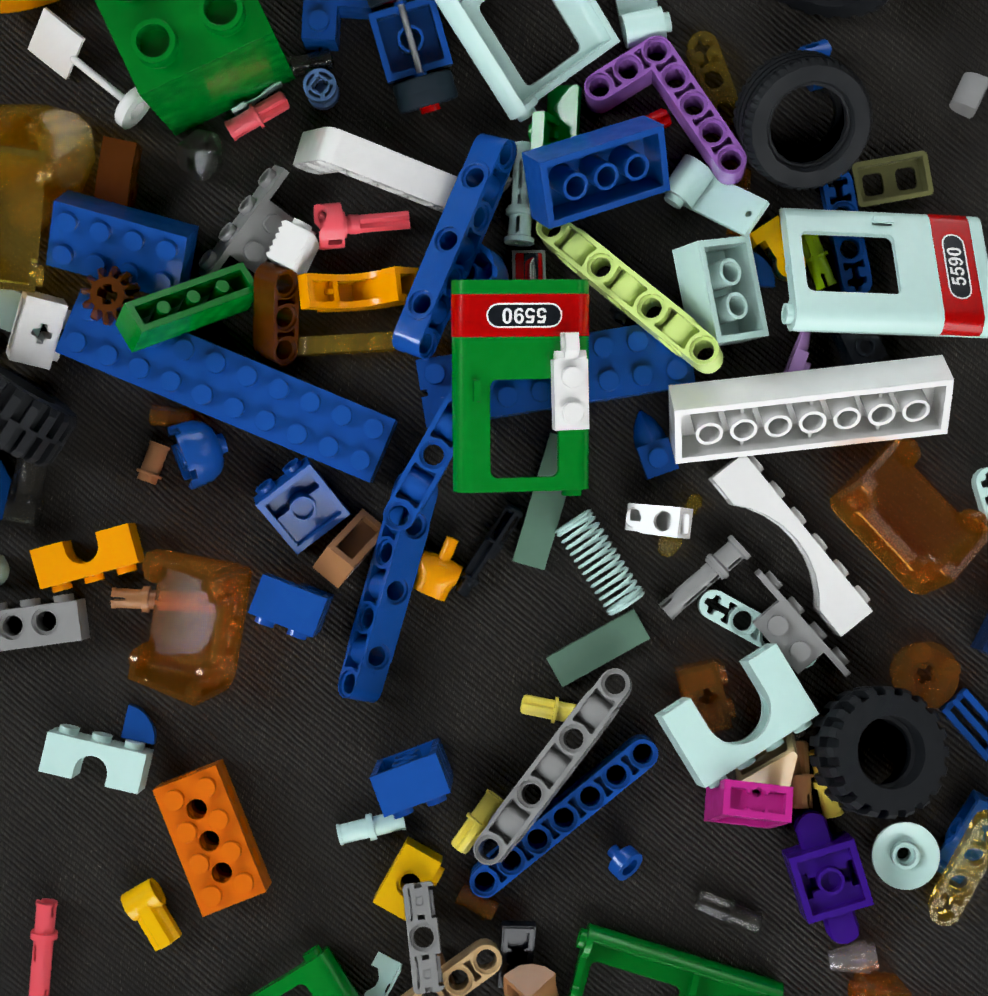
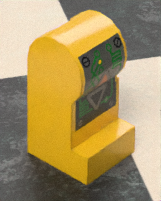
M777 215L749 235L752 249L760 244L772 262L773 274L777 279L787 281L780 217Z

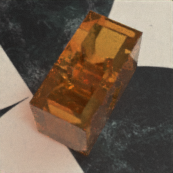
M711 658L674 667L681 697L692 699L711 732L733 728L731 718H735L736 713L731 697L726 698L723 686L728 685V678L724 665L718 666V662ZM706 688L711 693H714V696L709 697V704H705L699 699V697L704 695L703 689Z

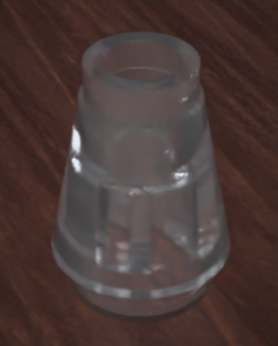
M865 939L834 950H828L831 971L871 974V971L879 970L875 942L866 943Z

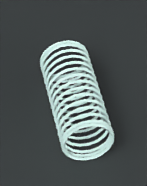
M588 509L562 525L555 533H557V537H561L585 523L563 539L561 543L564 544L590 529L566 547V550L593 536L571 552L570 556L599 541L588 551L574 560L575 563L604 547L590 559L579 565L578 569L609 553L582 573V575H586L600 565L612 560L601 570L587 578V582L618 565L603 578L593 583L590 588H594L604 580L623 571L594 593L599 594L612 584L626 578L614 589L599 598V601H602L615 591L631 584L623 592L603 604V607H607L623 595L629 593L607 609L608 615L612 616L639 600L645 594V591L641 588L642 586H635L637 583L636 579L630 580L633 577V573H627L629 567H622L625 561H617L621 554L613 555L617 548L608 549L612 545V541L605 542L608 535L600 536L604 529L595 530L599 527L600 522L591 524L596 519V516H592V509Z

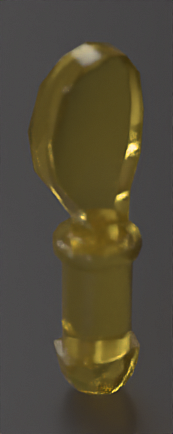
M692 494L687 498L683 508L693 509L694 517L697 510L702 506V497L699 494ZM661 536L658 543V552L664 557L674 555L682 544V538Z

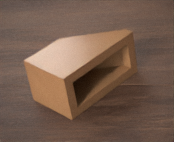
M362 508L326 547L313 565V568L335 587L339 588L375 547L382 524Z

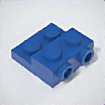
M307 457L302 461L295 458L288 462L282 469L284 474L275 481L271 478L263 481L255 490L257 495L253 497L256 507L297 555L350 515L348 508L334 493L325 478Z

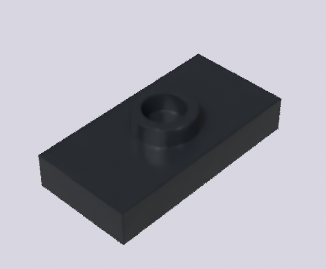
M501 921L499 951L502 956V964L497 971V988H503V977L507 972L519 965L533 964L536 936L535 921Z

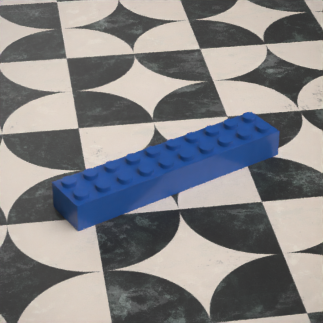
M80 289L55 352L364 481L373 483L398 424L396 419L189 333H184L132 353L115 325V318L111 326L103 324L102 318L96 321L90 317L93 309H85L82 305L90 297L82 294Z

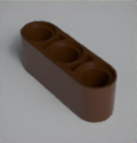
M265 262L254 273V350L263 358L280 365H288L296 358L298 353V277L296 272L272 262Z

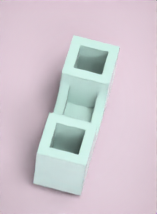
M60 724L59 727L47 731L39 772L72 779L80 774L84 758L86 756H95L104 762L107 769L104 787L139 794L145 789L154 749L146 748V743L126 739L125 742L112 740L113 735L99 731H93L92 735L79 732L80 727L71 724Z

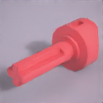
M340 202L316 204L313 207L314 223L320 229L319 250L345 248L347 234L356 235L368 232L410 229L409 211L361 215L349 214L346 216Z

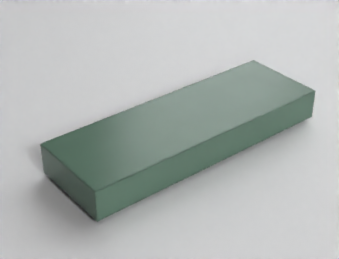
M631 609L548 655L546 659L561 686L564 687L649 640L650 637L635 610Z

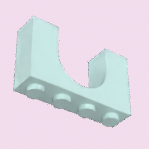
M766 643L739 660L761 700L760 720L756 728L747 737L735 742H724L716 737L707 726L692 699L688 697H681L655 714V717L696 785L703 788L709 786L710 789L718 787L721 780L728 779L726 774L736 768L743 770L756 761L754 756L763 750L770 752L780 747L784 743L783 738L793 731L797 734L806 730L813 724L811 719L819 715L777 643Z

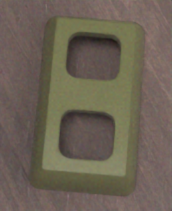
M925 151L856 162L851 169L859 207L932 195L934 192L928 155ZM911 168L914 172L915 188L899 190L895 177L896 170ZM879 174L883 193L874 196L865 195L862 182L863 176Z

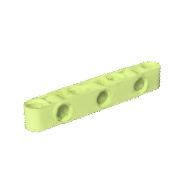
M536 222L537 234L551 252L579 277L589 279L590 286L678 357H682L701 373L710 374L716 372L721 367L724 357L717 340L690 315L589 234L570 222L558 226L561 227V230L556 236L548 237L552 229H548L541 223ZM605 266L611 267L609 273L605 276H596L600 268ZM652 307L662 308L658 316L654 318L646 317L648 310ZM702 349H714V353L709 359H697Z

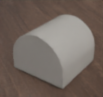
M965 72L949 104L951 110L966 118H973L988 88V77L978 73Z

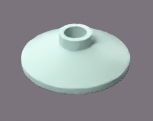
M897 822L887 826L877 835L872 846L871 859L876 873L886 884L901 890H912L925 885L933 878L939 866L940 850L934 836L923 826L913 822ZM900 848L908 849V855L905 858H898L897 852Z

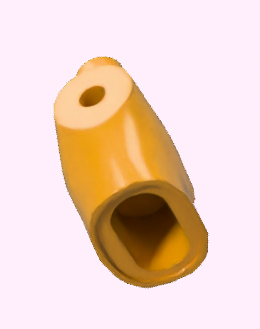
M446 536L439 554L424 551L413 585L415 590L441 601L446 600L449 592L456 585L463 566L451 560L459 540Z

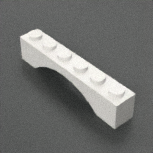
M754 456L733 458L708 480L729 505L746 508L763 515L779 526L792 539L802 554L810 573L813 589V609L835 635L842 637L873 612L867 604L870 598L859 585L853 587L846 579L849 572L839 560L835 559L832 561L825 553L828 547L821 537L816 533L811 535L803 526L807 522L804 516L794 506L790 509L782 500L785 497L782 489L773 480L768 483L761 474L764 468Z

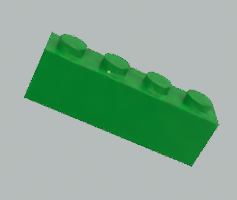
M241 262L126 302L115 325L133 353L247 311L254 301V279L244 263Z

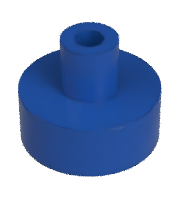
M613 845L607 852V855L612 859L608 869L619 881L626 880L632 876L642 863V855L631 845L625 846L622 849L617 845Z

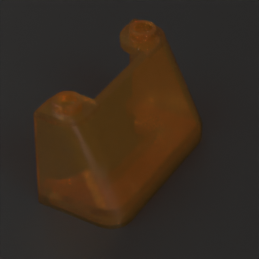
M914 439L890 440L830 498V505L835 514L907 590L917 595H925L954 582L988 541V519L982 512L966 509L958 513L914 467L921 458L920 448Z
M155 549L146 552L142 564L144 577L149 582L157 583L149 641L136 647L129 656L128 679L196 706L227 690L234 680L251 584V569L237 562L165 549Z

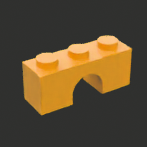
M126 523L95 532L98 551L96 556L89 562H85L77 557L71 540L29 550L40 589L51 587L52 592L56 593L73 588L72 581L84 578L85 584L104 580V573L116 570L118 575L138 570L136 564L146 560L136 523Z

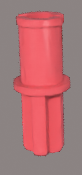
M278 91L254 106L250 103V108L228 121H224V124L234 141H237L240 137L259 126L263 129L265 127L264 123L288 110L290 104L284 93Z

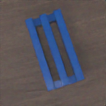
M963 687L939 710L977 754L987 761L988 746L983 748L950 711L955 706L988 744V732L960 701L964 698L987 725L988 712L969 690Z

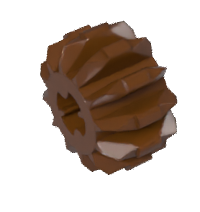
M112 266L109 273L102 267L98 268L99 279L91 275L86 278L92 284L91 289H81L82 294L90 297L82 303L83 308L93 309L90 317L96 321L102 318L103 324L111 326L114 318L117 320L124 303L139 298L133 296V294L141 289L138 283H131L133 278L131 273L126 271L121 275L120 268ZM112 291L118 293L116 300L111 299L109 301L106 299L107 292L113 293Z

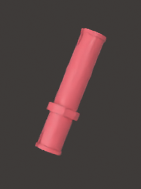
M43 898L36 900L34 929L30 931L33 948L28 996H49L53 946L54 941L58 939V930L55 929L58 901Z

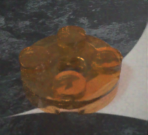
M932 641L914 642L902 647L895 654L890 665V678H892L894 688H904L911 691L912 696H920L927 702L926 708L941 707L954 695L959 684L960 664L947 648ZM930 665L932 678L930 681L926 680L922 684L919 682L920 676L916 674L919 668L925 669Z

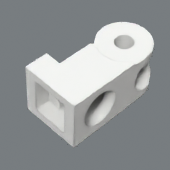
M628 503L625 530L690 539L693 509Z

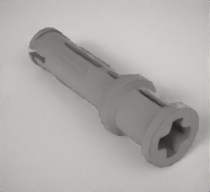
M733 535L727 537L728 542L714 554L709 553L705 559L706 563L658 604L672 620L720 578L722 580L724 578L727 579L730 576L729 571L743 559L748 560L751 557Z

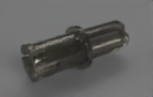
M701 891L695 901L696 910L721 919L723 925L730 923L750 931L752 934H756L762 924V913H757L736 904L734 899L728 901L706 891Z

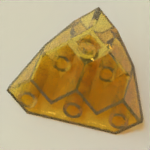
M0 104V185L9 205V216L14 228H19L29 239L35 237L51 223L53 201L68 190L82 194L96 159L92 129L79 114L49 105Z

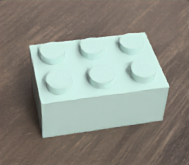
M750 235L747 238L737 236L700 240L672 250L683 309L717 340L719 346L738 344L769 336Z

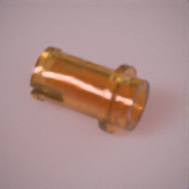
M153 404L149 413V422L152 426L169 427L181 422L195 420L194 410L184 405L181 408Z
M465 883L455 900V904H459L480 915V920L482 921L484 919L491 921L499 906V902L494 900L495 896H491V898L478 897Z

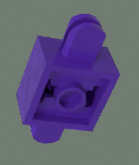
M805 809L794 818V828L799 845L781 850L798 907L808 924L823 920L826 933L834 942L849 944L859 935V924L855 910L874 905L854 838L846 831L831 835L827 819L819 811Z

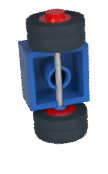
M367 0L370 8L394 5L390 8L369 13L368 18L387 83L392 84L414 77L393 86L400 113L406 114L420 110L421 115L440 110L441 103L456 99L458 92L451 70L427 74L453 65L436 2L434 0H414L407 2L408 0Z

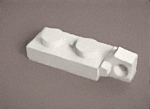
M560 332L561 351H554L553 359H550L552 429L555 431L590 429L586 350H580L579 332Z

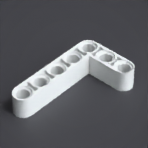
M322 127L303 132L293 162L294 167L312 174L323 175L340 172L442 213L457 179L455 175L334 127Z

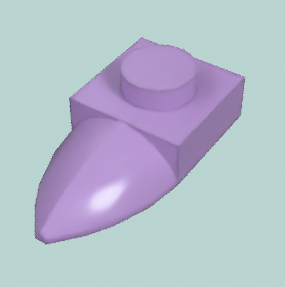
M799 332L784 372L810 369L811 363L806 361L809 355L808 348L811 332Z

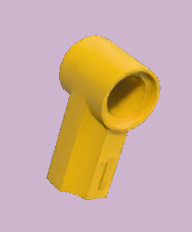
M154 878L147 879L121 895V903L125 912L133 921H138L155 951L162 950L181 937L182 932L165 905L166 897Z

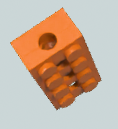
M223 759L162 782L152 790L202 917L265 893L268 890L272 881ZM194 799L202 800L206 804L207 811H199L195 807ZM206 831L215 832L219 837V842L210 841ZM219 863L228 864L232 873L227 874L221 871Z

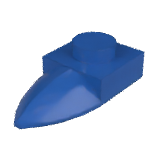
M639 411L635 419L633 439L646 480L679 469L678 464H675L669 438L665 435L661 426L651 416L643 411Z

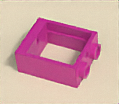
M723 779L716 788L710 789L709 786L706 787L704 821L765 829L792 823L794 787ZM757 789L759 793H754L752 791Z

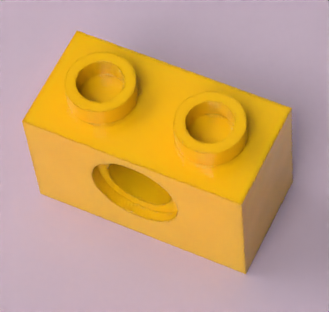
M408 836L375 893L373 903L406 921L403 886L405 884L402 881V877L406 874H414L419 878L420 882L431 881L436 886L445 868L440 866L443 856Z

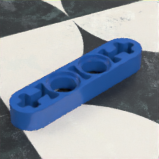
M848 171L844 175L841 174L840 178L837 179V181H843L844 183L839 188V197L841 199L847 196V200H841L832 205L830 200L837 198L836 189L829 187L827 183L825 186L819 187L823 210L845 208L848 211H859L853 180ZM829 236L841 292L867 293L872 286V275L864 237ZM852 241L856 244L858 253L855 258L847 259L841 254L840 246L842 242ZM860 262L861 267H856L854 271L856 278L863 280V285L859 286L858 291H856L854 286H848V280L853 278L852 269L850 268L845 271L844 266Z

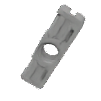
M431 881L409 883L403 886L413 991L416 994L440 992L445 988V985H440V982H443L441 960L437 954L442 953L438 917L433 918V915L436 914L433 890L429 888V886H434V883ZM420 927H428L433 932L434 940L428 947H420L414 940V934Z

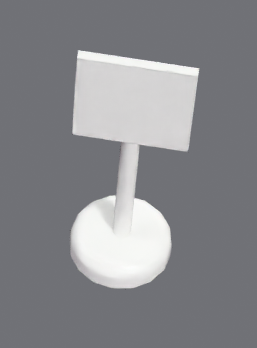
M47 7L43 8L28 50L65 80L69 79L75 65L120 101L114 114L115 122L125 130L135 126L150 108L139 95L136 87L123 94L79 59L78 55L85 37Z

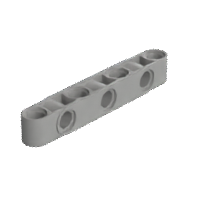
M612 668L601 675L493 814L488 825L474 843V856L480 863L494 865L502 862L615 718L619 708L632 691L631 678L623 670ZM621 676L624 678L625 688L621 693L612 694L608 691L607 683L611 677ZM572 730H580L583 734V743L576 749H571L566 743L567 734ZM531 784L537 785L541 790V798L535 804L529 803L525 798V790ZM488 839H493L499 846V853L494 859L488 858L483 851V846Z

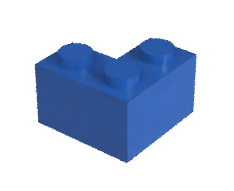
M303 0L301 39L307 50L339 51L341 18L369 20L368 14L375 12V8H370L367 0Z
M267 572L262 574L248 613L256 616L254 621L261 625L274 628L275 624L288 628L286 632L288 635L306 640L307 637L313 638L320 633L334 594L305 583L297 584Z

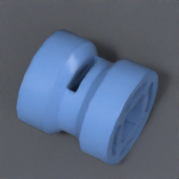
M316 68L309 71L305 76L303 90L310 104L319 110H328L334 107L340 97V90L334 75L326 69Z

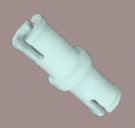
M372 813L365 814L363 819L336 824L339 843L342 846L370 838L371 841L377 840L379 835L406 830L404 817L395 819L393 815L384 818L383 814L373 816Z

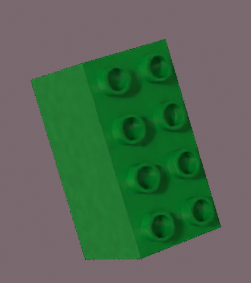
M95 0L139 95L175 136L231 110L243 101L247 102L259 96L272 84L280 81L282 84L296 79L258 0Z

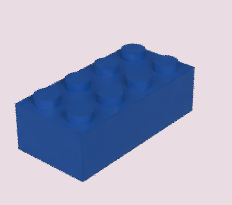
M644 115L522 152L531 218L548 229L670 190L664 124Z
M68 190L53 201L46 265L87 277L91 275L96 279H99L98 268L102 267L109 273L112 266L120 268L121 275L126 271L133 275L131 283H138L141 287L139 291L152 294L190 280L199 226Z

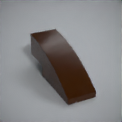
M103 136L94 197L134 208L139 187L136 179L143 150L138 143Z

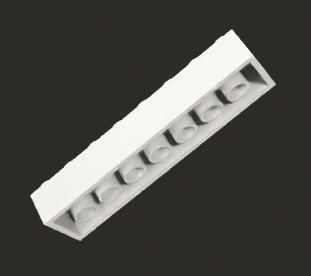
M934 355L668 385L669 436L675 464L948 434L954 378L944 356Z

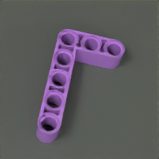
M652 36L586 78L584 83L585 102L587 107L595 113L607 112L653 84L716 179L724 185L737 184L742 180L747 163V155L667 38ZM654 53H660L665 58L660 61H654L649 56ZM625 71H632L637 74L631 79H625L620 76ZM671 80H679L683 85L678 88H672L667 83ZM598 88L605 89L608 92L602 97H596L592 94ZM696 106L702 112L697 115H690L685 110L688 107ZM708 133H714L720 137V140L708 142L703 137ZM727 160H733L739 167L734 170H728L722 166V163Z

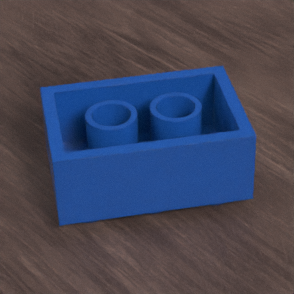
M439 737L377 760L369 778L384 818L393 815L395 819L413 813V807L426 802L429 807L447 799L446 794L451 793L454 774Z

